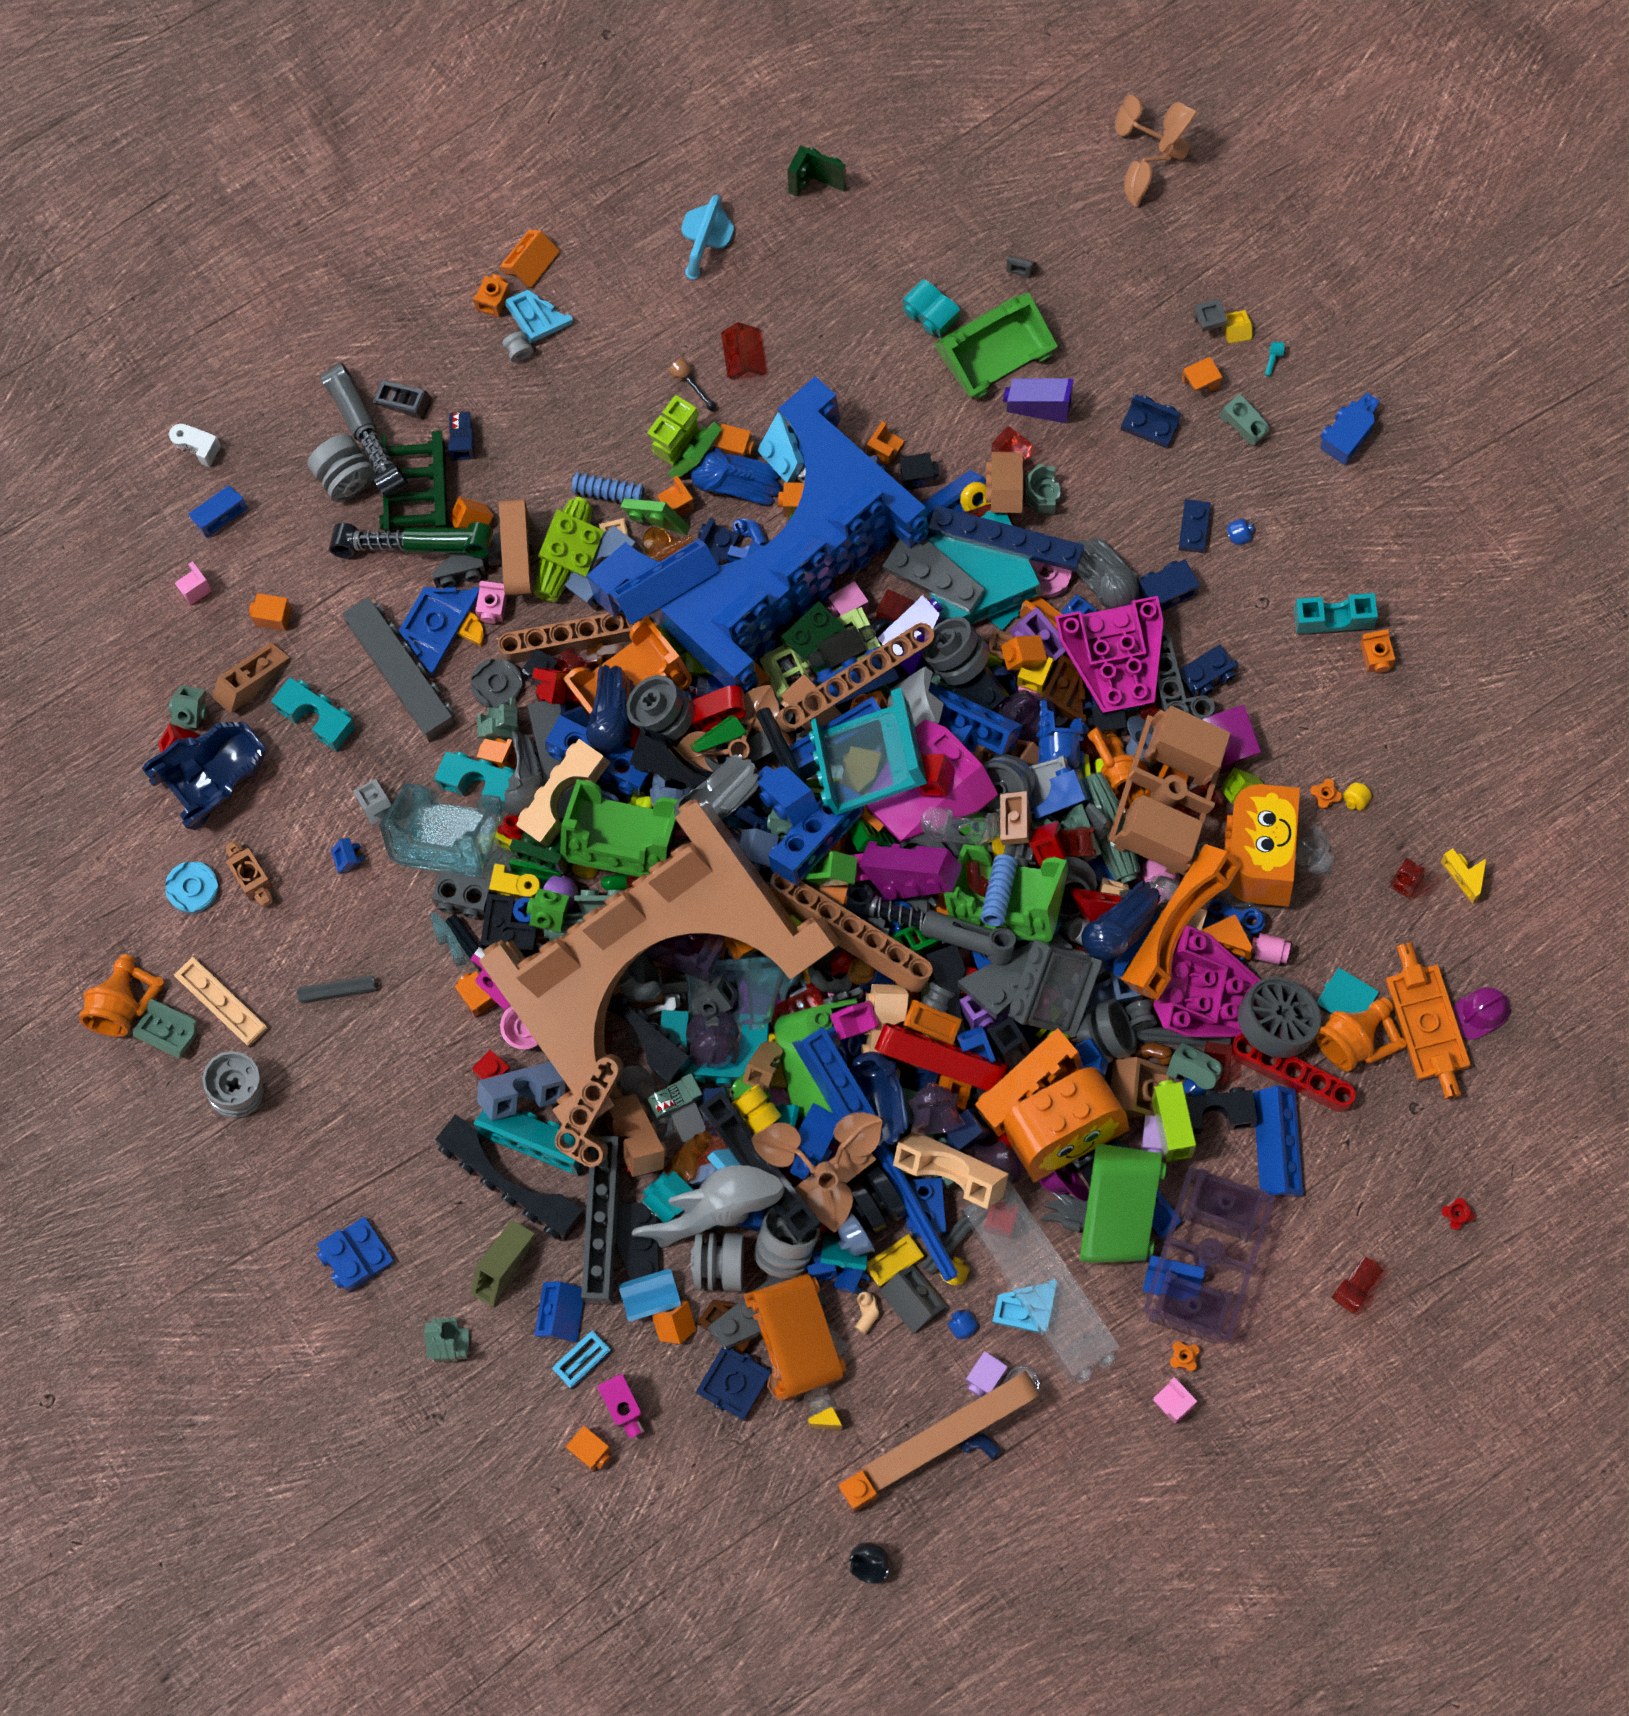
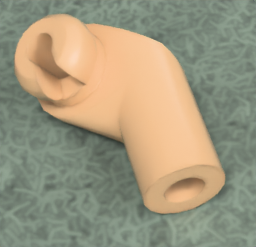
M861 1292L857 1297V1302L860 1306L862 1317L855 1325V1328L866 1335L878 1318L879 1309L876 1298L872 1294Z

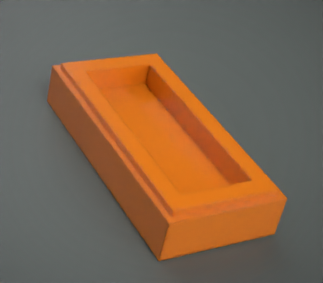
M912 1000L903 1026L953 1045L962 1019L939 1011L917 1000Z

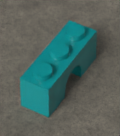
M1375 593L1348 595L1345 601L1339 603H1324L1323 597L1298 598L1293 610L1296 634L1374 629L1378 618Z
M289 677L271 700L274 709L295 724L304 714H318L319 720L312 728V731L318 740L336 752L355 729L352 715L341 707L339 710L331 705L332 702L323 694L317 696L311 692V687L300 679L297 682Z
M446 751L434 780L440 789L464 796L467 787L471 783L484 781L485 787L481 795L486 803L503 809L504 792L509 786L508 779L515 770L509 767H503L502 769L494 767L491 762L484 759H479V761L472 760L462 752L456 751L454 754Z

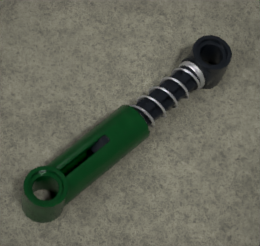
M473 522L468 527L405 528L403 533H400L399 530L397 533H390L389 530L387 533H380L379 530L377 533H371L368 530L367 533H363L352 524L337 523L333 528L329 551L334 556L340 558H350L355 552L361 549L365 551L367 548H371L373 551L377 548L383 551L387 548L391 550L400 548L405 550L406 553H466L474 558H484L489 554L493 529L485 523Z

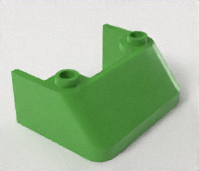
M856 998L819 1005L783 1015L774 1024L776 1043L783 1050L780 1061L790 1105L799 1106L797 1116L799 1121L803 1122L813 1103L831 1113L833 1112L792 1043L805 1038L820 1027L828 1030L833 1024L830 1016L832 1011L845 1009L857 1004Z

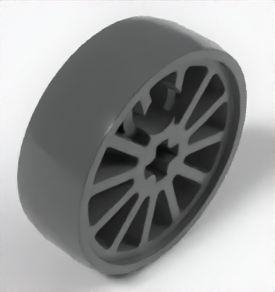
M1268 977L1255 983L1242 998L1238 1009V1023L1245 1038L1256 1049L1269 1056L1289 1058L1300 1054L1313 1042L1320 1029L1321 1015L1316 1001L1301 985L1282 977ZM1256 1017H1263V1019L1258 1020Z

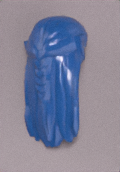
M717 447L712 451L706 452L698 465L691 469V479L696 488L704 490V492L712 491L716 494L734 495L763 505L774 503L772 497L778 496L782 489V486L777 482L780 476L769 464L743 456L725 454Z

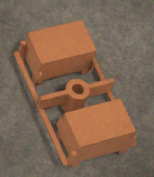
M1170 706L1165 712L1159 710L1153 717L1147 716L1108 837V841L1115 844L1114 849L1121 852L1124 849H1128L1165 866V872L1174 875L1178 872L1186 875L1193 860L1206 814L1215 805L1211 798L1224 759L1225 749L1229 742L1230 732L1174 706ZM1151 723H1153L1151 729L1153 733L1142 759L1148 762L1155 759L1194 777L1193 782L1200 786H1205L1210 781L1205 798L1188 791L1186 782L1177 775H1170L1165 779H1161L1137 768ZM1132 782L1152 791L1150 798L1145 795L1138 796L1131 803L1130 808L1123 817V828L1116 835ZM1179 803L1201 813L1199 820L1174 809V807Z

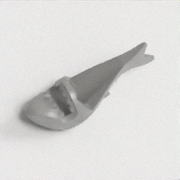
M741 1165L724 1167L712 1173L699 1189L669 1199L671 1205L685 1211L681 1217L666 1223L635 1228L632 1231V1236L653 1238L657 1240L660 1248H665L680 1239L701 1233L716 1225H738L748 1219L749 1212L760 1211L779 1201L784 1193V1185L776 1176L759 1168Z

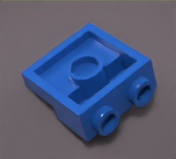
M365 1216L342 1231L340 1229L317 1244L320 1251L316 1254L324 1266L330 1264L335 1272L330 1275L339 1289L344 1286L348 1293L395 1263Z

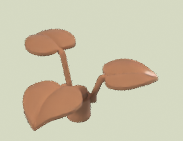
M1127 95L1124 98L1123 104L1116 115V132L1121 136H1127L1131 133L1133 127L1160 139L1159 150L1164 154L1162 156L1143 158L1141 163L1134 161L1128 168L1124 180V189L1128 200L1134 206L1139 207V202L1148 189L1152 178V167L1148 162L1170 161L1171 157L1183 160L1187 156L1189 142L1180 137L1198 113L1197 110L1180 102L1172 104L1164 117L1163 126L1165 130L1163 135L1137 122L1142 114V104L1139 98L1134 95Z
M759 686L744 694L746 715L739 722L747 725V734L742 736L741 739L733 740L729 744L728 749L715 751V746L701 752H693L689 746L706 733L702 731L688 734L681 740L676 749L695 765L711 772L714 771L707 765L705 761L706 756L717 763L716 756L729 754L730 757L735 754H741L742 760H747L750 748L746 739L751 728L753 727L759 732L764 731L756 716V712L768 707L775 720L777 713L780 712L772 686ZM764 763L757 768V770L754 771V774L761 771L766 766L772 768L773 770L777 768L771 764Z
M863 1112L843 1117L834 1129V1137L842 1143L838 1147L834 1162H821L817 1166H814L804 1153L797 1149L801 1143L800 1134L794 1126L788 1123H775L753 1135L752 1142L757 1153L771 1165L777 1167L789 1166L793 1163L795 1154L803 1160L810 1169V1172L815 1174L817 1184L807 1197V1205L821 1223L826 1225L831 1231L836 1232L847 1219L853 1203L852 1191L848 1185L838 1182L836 1169L839 1168L842 1152L845 1147L849 1154L857 1157L866 1156L873 1152L880 1141L883 1121L876 1115Z

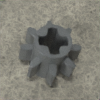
M1029 843L1005 845L1004 855L1015 858L1018 866L1030 867L1031 865H1036V858Z

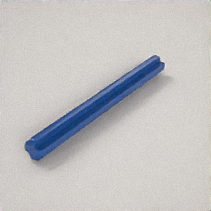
M885 1142L882 1146L878 1145L874 1152L901 1198L908 1215L945 1281L954 1279L958 1275L957 1270L901 1169L893 1166L895 1157L888 1144Z

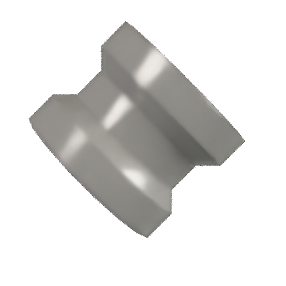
M522 331L510 334L502 342L505 350L509 351L508 356L513 363L522 362L533 354V348L530 344H527V336Z

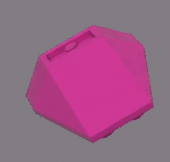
M1158 596L1133 600L1130 605L1087 614H1082L1081 611L1055 616L1060 643L1102 713L1155 702L1163 630V617Z
M926 719L915 727L921 755L945 754L955 769L947 796H922L917 787L865 805L900 843L978 813L998 796L981 762L946 727ZM889 763L870 794L893 785Z
M1185 926L1173 953L1172 978L1158 1001L1154 1000L1153 1006L1163 1028L1184 1037H1237L1243 1034L1238 1023L1239 1005L1247 991L1260 979L1210 934L1191 926Z

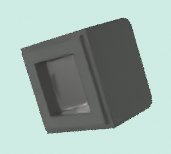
M1010 255L1007 258L1006 271L1029 278L1032 275L1035 261Z
M1089 803L1085 813L1095 839L1101 841L1110 833L1112 825L1093 804Z

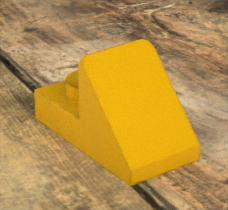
M1452 848L1443 855L1441 863L1473 904L1481 893L1486 859L1468 869V863L1463 855L1457 854Z

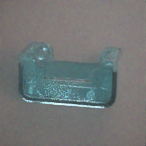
M405 783L380 822L379 827L387 853L397 864L435 871L442 869L469 876H479L487 865L503 806L500 797L492 795L481 796L477 802V808L438 803L433 801L431 793L425 786Z
M762 956L685 963L690 1027H701L702 1032L717 1031V1025L725 1024L749 1025V1030L766 1029L765 1023L771 1022L785 976L784 971L771 958ZM724 974L738 992L737 999L733 1008L727 1014L720 1018L716 1016L707 1021L695 1009L691 1001L696 992L695 988L705 979L711 980Z

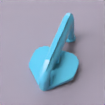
M713 195L709 204L688 211L682 223L681 232L683 236L691 241H695L690 254L689 264L685 271L689 279L694 280L699 277L700 261L706 245L713 248H724L731 239L734 227L721 207L722 198L719 195Z

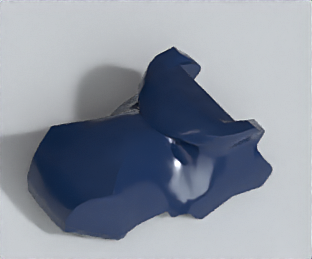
M219 722L200 737L195 739L193 737L177 739L162 753L148 760L142 767V770L150 778L149 782L152 786L162 782L166 783L186 808L180 814L183 820L182 824L188 829L197 830L207 821L211 812L230 797L232 789L237 782L257 775L264 760L266 750L263 743L245 722Z

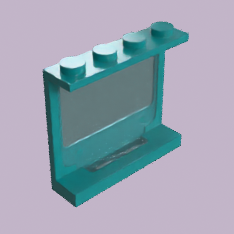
M901 687L891 691L893 706L826 730L821 729L816 718L811 719L812 731L809 732V736L813 746H816V751H813L815 762L818 767L820 766V771H817V777L821 786H824L821 797L826 807L830 806L835 816L927 784L910 704Z

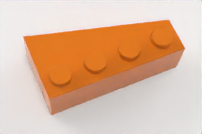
M1057 1028L990 1091H986L979 1097L978 1102L975 1103L976 1108L998 1137L1005 1132L1004 1118L1015 1105L1084 1068L1078 1051Z

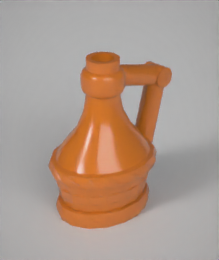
M1096 727L1087 733V736L1094 743L1104 762L1101 772L1120 803L1134 756L1127 755L1124 752V744L1116 734L1110 733L1105 735ZM1139 759L1137 768L1149 773L1147 764ZM1132 782L1124 808L1129 809L1131 803L1138 796L1145 795L1150 798L1152 791Z
M127 954L120 955L119 959L114 963L113 974L103 983L84 992V1009L79 1013V1021L83 1026L98 1034L111 1037L127 1035L130 1031V1023L134 1017L142 1016L147 1010L148 1002L151 999L154 1000L157 994L163 990V978L155 977L135 967V959ZM131 976L150 986L138 1003L130 989L129 982Z
M1385 997L1373 1001L1369 1009L1363 1012L1334 1011L1330 1014L1326 1025L1320 1027L1315 1037L1319 1048L1327 1059L1339 1069L1347 1072L1353 1070L1357 1063L1365 1060L1367 1063H1373L1406 1046V1041L1401 1038L1392 1018L1389 1017L1390 1012L1393 1010V1005ZM1382 1021L1391 1042L1374 1050V1034L1377 1025Z

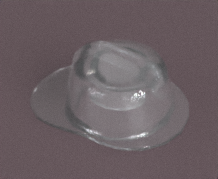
M1314 823L1304 824L1297 828L1296 869L1300 873H1308L1314 876H1319L1323 873L1327 875L1332 874L1330 867L1335 860V851L1329 844L1323 830Z

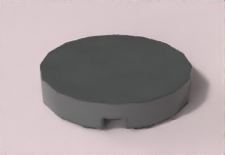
M487 659L479 664L472 673V694L477 702L486 708H499L501 704L510 705L511 697L517 700L521 695L523 687L521 673L516 665L506 659Z

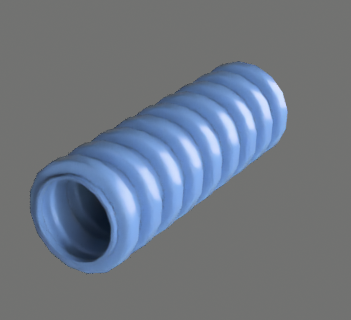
M577 472L574 475L572 482V491L575 495L578 493L581 496L588 494L591 498L593 496H596L597 499L604 497V500L607 501L610 498L612 502L619 500L620 503L623 502L624 498L643 500L644 497L643 484L636 486L634 482H631V484H628V481L620 483L618 479L612 481V478L605 480L602 476L600 478H597L596 475L589 477V474L586 473L583 476L581 472Z
M1003 854L994 858L981 913V920L987 925L1000 926L1005 922L1014 875L1018 866L1017 860L1012 856Z

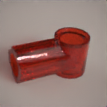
M1364 1257L1355 1267L1349 1278L1344 1279L1331 1298L1354 1315L1368 1296L1367 1292L1384 1270L1372 1259Z

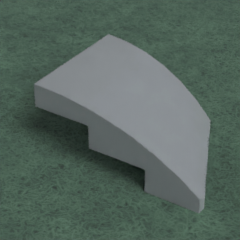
M923 667L898 683L889 692L887 707L894 705L891 691L901 687L910 704L915 727L924 719L938 724L944 704L928 692L933 672L927 667Z

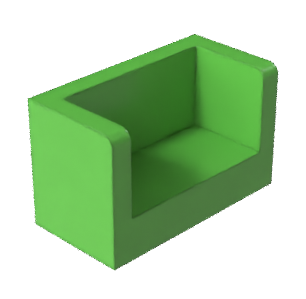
M831 851L829 857H823L804 877L802 882L817 887L854 884L858 857Z

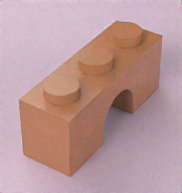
M636 1094L613 1099L615 1105L604 1113V1121L612 1136L631 1137L624 1139L623 1159L632 1176L635 1177L662 1170L664 1168V1157H667V1148L665 1143L659 1140L655 1124L653 1122L650 1123L645 1105L643 1103L640 1104Z

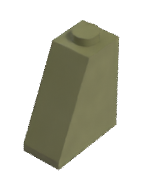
M511 1220L476 1265L470 1294L489 1306L494 1307L530 1251L535 1233L527 1226Z

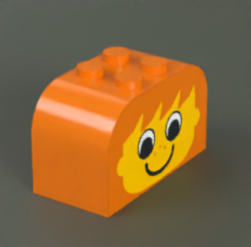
M1255 784L1244 788L1237 795L1234 802L1233 815H1227L1224 850L1228 851L1241 864V867L1228 886L1230 892L1241 901L1289 907L1294 882L1300 788Z
M1095 1067L1080 1069L1024 1099L1006 1114L1003 1121L1007 1139L1033 1182L1091 1152L1096 1148V1143L1105 1144L1130 1130L1126 1112L1100 1071Z

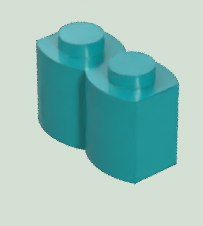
M922 279L903 298L904 313L910 319L922 322L923 329L930 335L935 334L941 337L961 317V309L925 279Z
M672 1171L668 1175L664 1172L655 1182L652 1181L643 1190L642 1193L645 1197L641 1202L663 1223H666L683 1211V1209L671 1205L669 1199L694 1190L676 1172Z

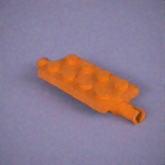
M1412 942L1406 943L1407 946L1404 944L1398 945L1396 949L1403 966L1402 972L1395 976L1387 977L1385 983L1403 1039L1406 1041V1048L1416 1079L1420 1081L1439 1077L1445 1100L1451 1099V1096L1453 1098L1459 1097L1462 1094L1454 1072L1469 1068L1470 1062L1438 964L1423 967L1422 964L1418 963Z

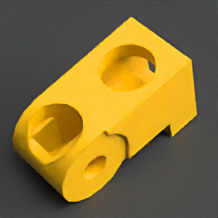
M494 864L489 887L491 893L514 896L515 898H535L538 888L541 889V884L534 875L524 874L519 876L509 874L505 865Z

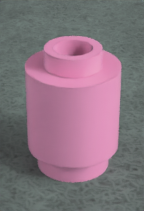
M1260 933L1259 938L1253 937L1252 953L1255 954L1254 959L1278 965L1280 962L1286 964L1291 943L1285 942L1284 938Z

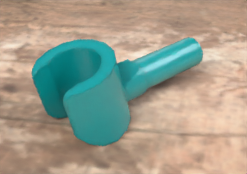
M1284 342L1271 343L1265 376H1271L1275 357L1284 356Z

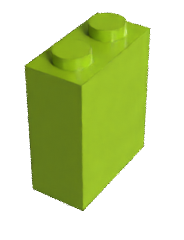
M1174 1080L1162 1081L1154 1088L1152 1105L1165 1163L1192 1158L1196 1144L1182 1082L1175 1083Z

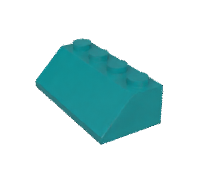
M482 1110L476 1118L474 1126L480 1137L579 1176L583 1164L562 1153L555 1145V1138L561 1125L552 1121H548L547 1124L538 1121V1117L528 1111H523L522 1114L516 1112L515 1115L491 1121L484 1110ZM565 1133V1142L571 1146L575 1145V1137Z

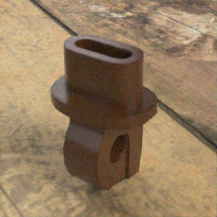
M601 642L597 644V647L587 648V666L599 667L624 649V645L612 644L603 646Z

